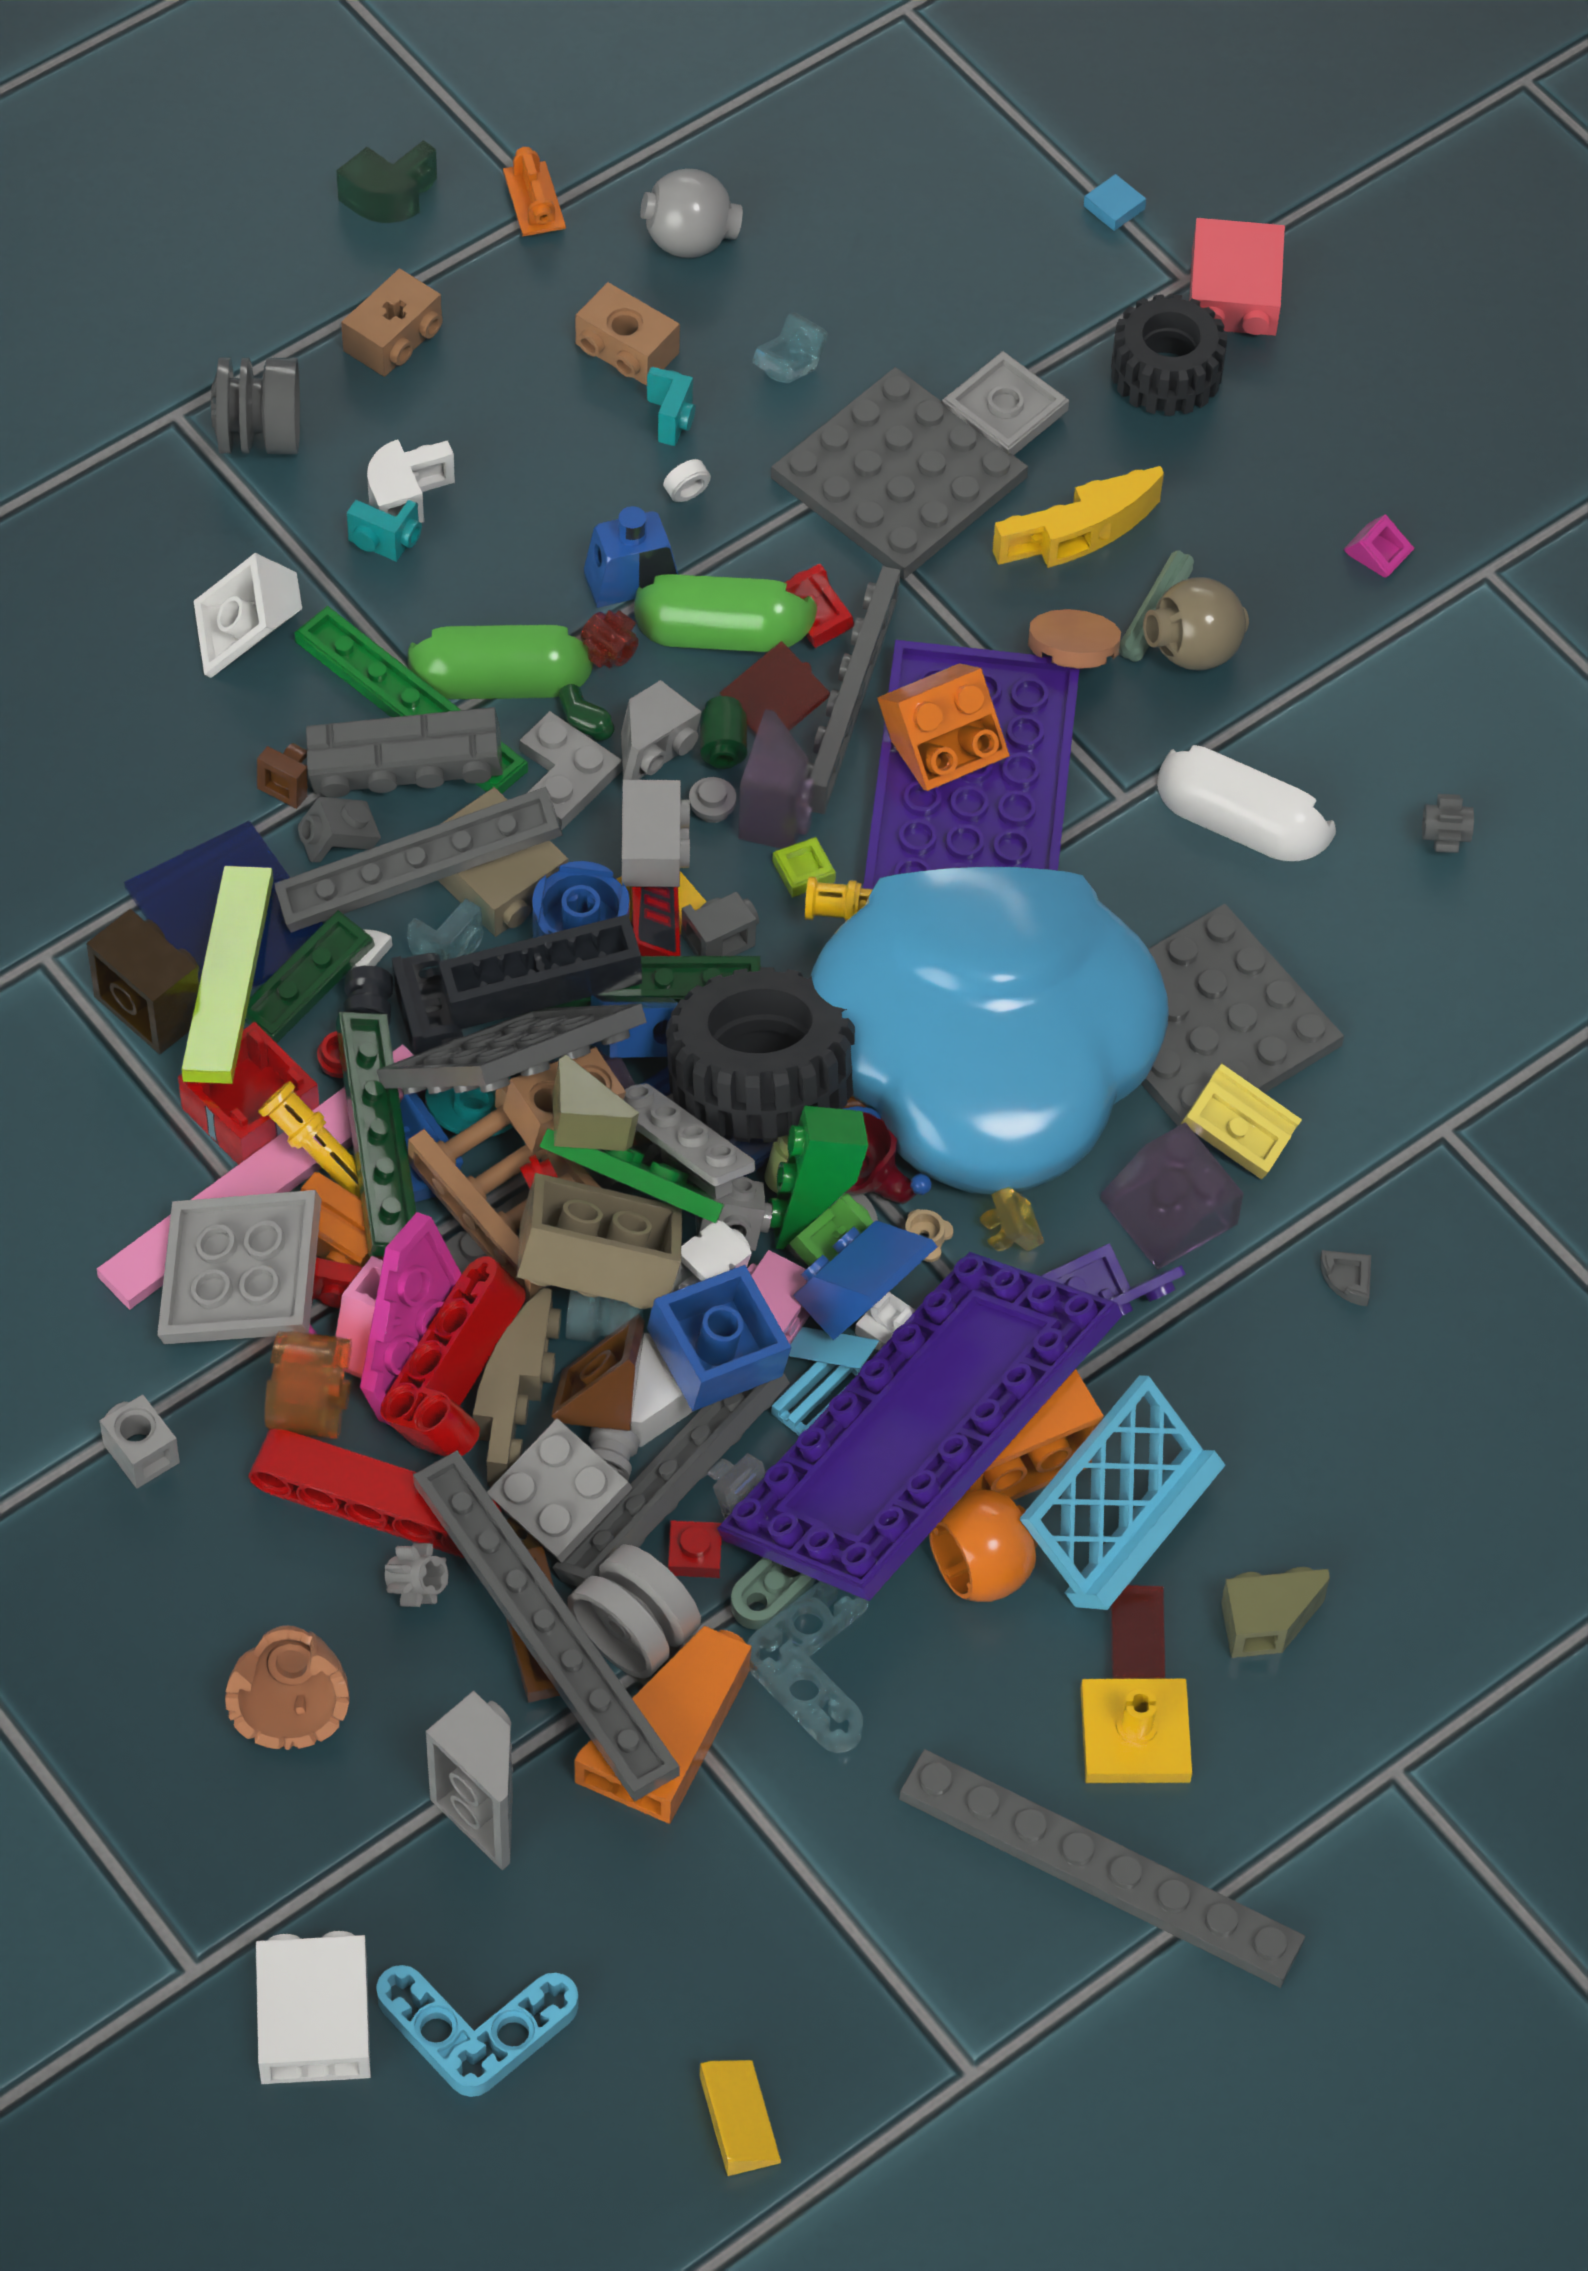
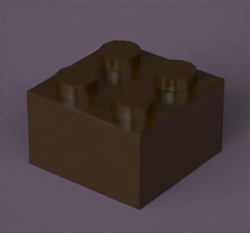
M129 909L86 943L94 997L161 1055L190 1031L199 989V966L187 950L183 948L177 950L170 944L155 922L150 919L144 921L132 909Z

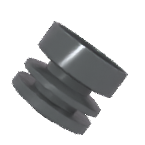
M219 357L217 372L211 387V420L220 454L232 453L234 433H240L242 454H249L251 452L254 433H263L267 454H298L300 439V378L298 358H267L264 365L263 378H254L250 358L242 357L240 378H234L231 357Z

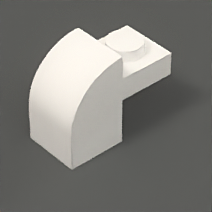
M398 439L381 447L374 454L368 466L369 505L396 517L406 502L411 500L418 503L419 522H424L422 492L455 483L454 453L448 440L433 445H423L405 453Z

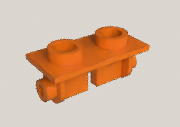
M530 147L519 148L513 159V167L503 168V174L522 236L566 229L546 161L540 162L538 153Z

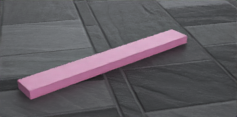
M403 1044L392 1052L394 1063L414 1056ZM344 1087L312 1111L314 1113L320 1111L324 1115V1120L326 1121L324 1127L347 1150L353 1145ZM398 1088L399 1099L401 1102L404 1094L402 1092V1088ZM426 1089L420 1092H416L417 1095L420 1096L426 1091ZM282 1132L191 1200L290 1192L322 1167L303 1147L297 1149L294 1146L292 1148L287 1142L289 1136ZM171 1215L97 1268L98 1278L129 1310L163 1286Z

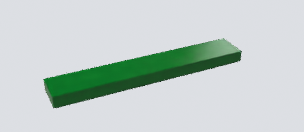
M328 605L294 632L295 642L390 717L461 710ZM502 741L503 774L491 776L486 782L476 783L485 792L495 787L502 794L528 772V762Z

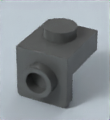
M318 797L298 825L300 839L311 862H321L332 846L372 849L381 839L367 801Z

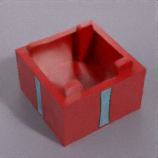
M253 1022L243 1030L232 1084L183 1082L182 1074L178 1076L182 1109L238 1165L284 1132L269 1115L263 1117L258 1110L288 1081L295 1085L294 1092L311 1110L319 1106L318 1084L256 1022Z

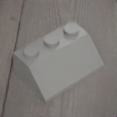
M472 1691L426 1730L430 1800L503 1870L510 1864L513 1804L511 1721L506 1712L496 1702L489 1701L486 1703L475 1691Z

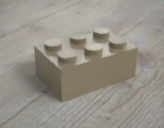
M535 1173L520 1221L517 1277L527 1279L539 1286L553 1285L578 1291L587 1297L596 1298L601 1296L627 1302L629 1305L640 1309L652 1308L654 1299L672 1292L681 1264L682 1209L664 1202Z

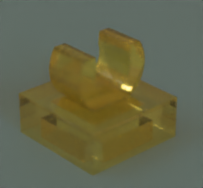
M1010 1187L991 1194L996 1209L986 1211L979 1219L988 1229H993L999 1224L1002 1226L997 1235L987 1239L990 1246L997 1251H1003L1011 1247L1015 1242L1028 1252L1045 1243L1031 1204L1027 1199Z

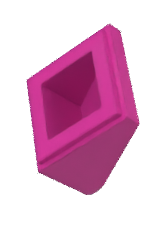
M1384 514L1369 522L1343 550L1353 559L1386 578L1414 550V547L1389 517Z

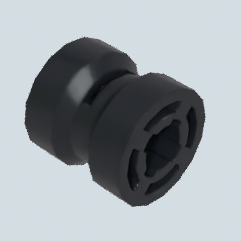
M363 965L349 970L345 975L344 987L345 994L349 998L343 1003V1012L387 1014L389 1026L391 1023V1005L387 1000L393 994V976L387 970L376 966Z

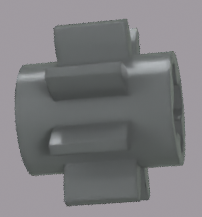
M1438 794L1437 805L1425 804L1422 838L1423 840H1434L1433 848H1435V852L1458 853L1459 842L1472 841L1474 808L1462 806L1463 798H1460V795Z

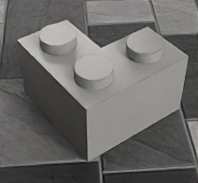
M623 780L622 886L624 883L625 886L680 887V868H689L690 800L680 799L681 780Z

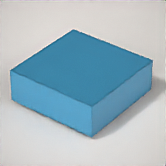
M1115 174L1086 194L1083 206L1115 231L1145 210L1146 198Z

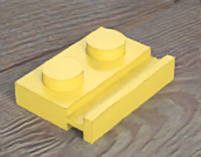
M1221 1064L1215 1070L1181 1124L1262 1180L1270 1171L1302 1119Z

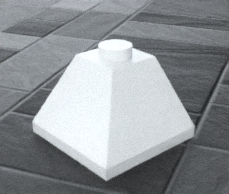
M254 553L194 600L204 675L212 678L302 610L297 572Z

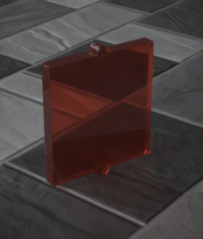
M781 641L723 689L720 695L733 697L740 701L742 708L747 714V726L769 748L826 701L830 696V692L811 673L812 668L808 662L802 663Z

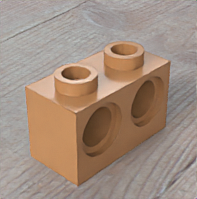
M596 1047L590 1049L591 1052L589 1054L572 1059L624 1100L626 1091ZM559 1061L550 1064L551 1068L544 1072L530 1076L520 1075L510 1079L503 1110L532 1153L543 1149L540 1147L547 1128L554 1130L552 1092Z

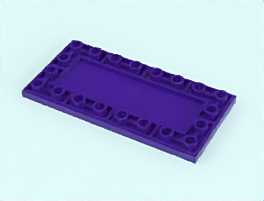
M969 1251L965 1257L955 1264L954 1269L938 1287L924 1298L923 1303L909 1319L893 1332L892 1337L877 1354L862 1366L860 1372L846 1388L831 1400L829 1406L815 1422L799 1435L795 1444L785 1455L767 1470L764 1478L744 1500L735 1505L732 1513L717 1528L723 1541L870 1601L1123 1316L1118 1303Z

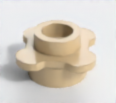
M917 1209L908 1214L904 1230L918 1235L928 1234V1238L932 1239L938 1246L924 1261L934 1262L941 1257L940 1248L944 1241L951 1239L953 1236V1226L931 1210Z

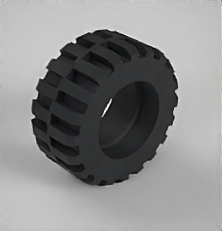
M760 967V971L747 972V968L734 970L732 975L722 977L721 974L708 979L706 986L701 987L697 985L685 996V1000L681 999L674 1008L671 1018L667 1022L668 1071L673 1101L722 1137L727 1134L734 1136L736 1141L750 1142V1138L763 1139V1143L777 1142L778 1137L789 1135L792 1125L798 1126L804 1106L843 1109L847 1105V1101L854 1093L851 1045H855V1026L849 1018H842V1012L847 1009L835 1007L826 1002L815 990L812 976L809 979L804 978L799 971L787 969L786 972H777L774 967Z

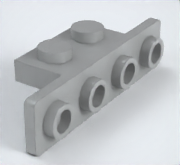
M638 1084L625 1089L624 1101L639 1112L636 1130L661 1147V1159L665 1163L689 1173L688 1180L715 1199L733 1193L732 1180L755 1171L754 1159L651 1085Z

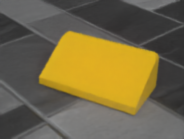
M708 2061L700 2063V2080L727 2176L780 2164L781 2159L753 2061Z

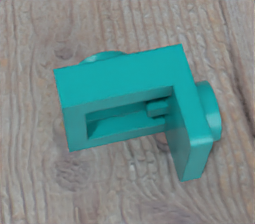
M651 367L647 374V400L650 403L661 405L658 413V442L676 446L682 430H690L695 415L693 377L682 375L673 370Z
M355 500L347 511L348 541L364 551H373L396 562L407 547L412 548L416 544L421 534L422 523L419 522L418 503L411 500L406 502L396 517L358 500Z

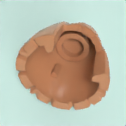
M286 1625L278 1626L265 1633L256 1647L248 1650L239 1658L228 1679L225 1702L226 1710L229 1711L230 1721L234 1720V1727L245 1738H254L256 1744L267 1748L280 1749L284 1746L286 1750H289L292 1746L299 1749L315 1745L316 1739L322 1742L330 1737L339 1728L340 1720L343 1721L346 1716L350 1692L345 1671L335 1653L326 1643L311 1631L307 1632L304 1629Z

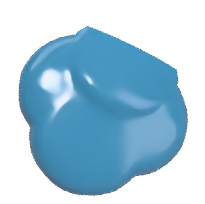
M968 867L919 871L880 878L869 895L866 905L843 923L825 944L811 973L813 985L817 993L832 1006L847 1009L842 1012V1018H849L855 1026V1045H851L854 1091L852 1097L860 1101L867 1108H872L879 1112L887 1126V1130L889 1129L897 1139L896 1151L913 1168L929 1178L969 1193L1009 1194L1026 1192L1054 1180L1078 1164L1092 1150L1109 1120L1113 1105L1133 1092L1148 1076L1160 1052L1168 1026V996L1161 972L1149 949L1131 928L1098 900L1096 892L1083 875L1071 872L1022 867Z

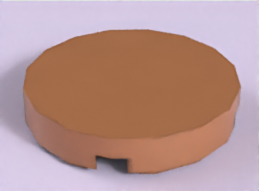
M1071 609L1052 610L1036 616L1030 622L1028 646L1038 657L1042 658V652L1052 656V663L1058 666L1078 669L1094 668L1106 664L1107 657L1111 656L1114 659L1119 655L1121 631L1112 621L1088 611Z

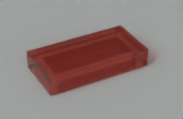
M1127 1585L1111 1605L1112 1679H1165L1163 1586Z

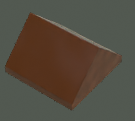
M639 1314L562 1370L551 1414L555 1420L559 1419L563 1424L630 1431L645 1320Z

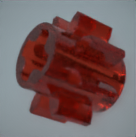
M609 610L606 614L603 612L594 614L587 621L581 632V640L588 647V659L599 668L603 665L611 668L613 664L622 666L627 663L634 655L639 644L636 634L631 631L636 622L620 610L616 613Z

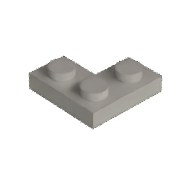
M551 711L520 739V752L549 771L527 793L543 787L547 788L561 830L622 772V759Z

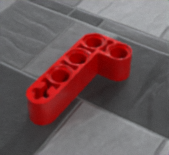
M483 1256L467 1266L383 1399L380 1409L382 1418L416 1448L444 1457L458 1450L460 1455L463 1456L472 1449L478 1440L480 1433L478 1423L460 1405L490 1359L496 1344L506 1328L518 1314L526 1295L524 1287L495 1259L490 1256Z

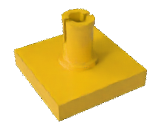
M1082 1679L1081 1707L1085 1783L1191 1782L1192 1762L1186 1679Z

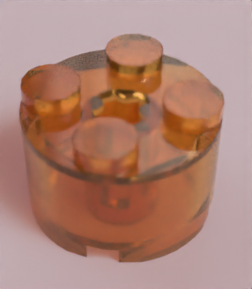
M278 1331L270 1363L274 1364L272 1379L267 1380L265 1425L268 1430L282 1429L304 1436L339 1439L342 1410H347L350 1397L351 1382L350 1380H344V1368L348 1369L350 1365L352 1339L295 1331Z

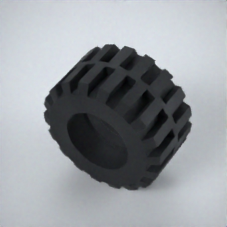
M1163 294L1154 295L1152 301L1143 298L1136 302V308L1129 306L1123 312V319L1118 320L1113 344L1111 377L1113 383L1118 384L1117 391L1122 397L1130 396L1129 403L1136 408L1140 405L1145 406L1146 412L1155 414L1156 410L1164 411L1165 416H1174L1175 411L1180 410L1183 414L1193 412L1194 405L1202 408L1208 404L1209 397H1215L1219 384L1222 381L1227 334L1224 333V324L1221 319H1214L1215 312L1209 307L1201 308V302L1193 298L1190 301L1182 300L1183 295L1173 294L1172 298H1165ZM1158 353H1172L1179 355V357H1167Z

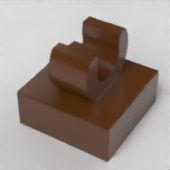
M291 743L282 754L267 746L257 757V789L297 809L307 798L308 766L302 762L306 759L308 750Z

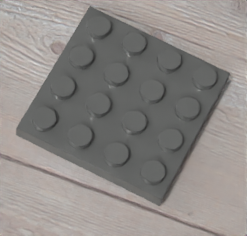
M896 367L771 466V479L883 565L899 569L900 578L903 580L1027 478L1028 466L1011 453L1007 454L944 407L942 401Z
M1226 904L1221 905L1149 948L1163 978L1168 996L1169 1017L1160 1052L1148 1076L1141 1085L1189 1139L1197 1134L1181 1124V1122L1211 1079L1215 1070L1221 1064L1231 1069L1263 1093H1266L1342 1046L1344 1035Z
M642 1004L545 1008L515 1016L376 1071L384 1089L402 1088L404 1095L420 1092L428 1089L429 1094H434L454 1088L455 1093H461L479 1087L481 1092H489L508 1086L510 1084L509 1076L521 1072L522 1076H530L550 1069L549 1061L557 1057L567 1055L571 1059L585 1056L591 1052L589 1045L601 1041L602 1045H608L628 1039L630 1037L629 1029L647 1023Z

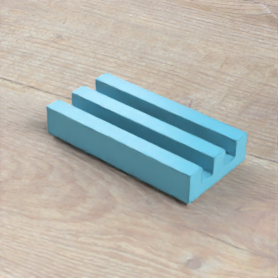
M817 1361L772 1405L771 1414L799 1436L815 1422L829 1404L807 1425H804L801 1421L821 1404L851 1372L856 1376L861 1369L839 1366L792 1413H789L836 1366L835 1364Z

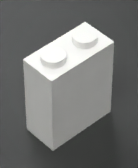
M333 1931L325 1934L322 1938L300 1939L292 1934H279L270 1937L267 1941H256L258 2064L261 2084L371 2078L365 1935L354 1936L346 1931Z

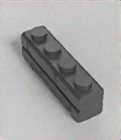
M495 707L310 725L306 727L308 774L314 794L322 793L327 797L337 798L347 795L350 790L367 788L373 792L387 793L396 789L397 785L417 784L423 788H435L442 785L444 781L464 779L466 782L476 784L488 781L491 776L503 774L501 731Z

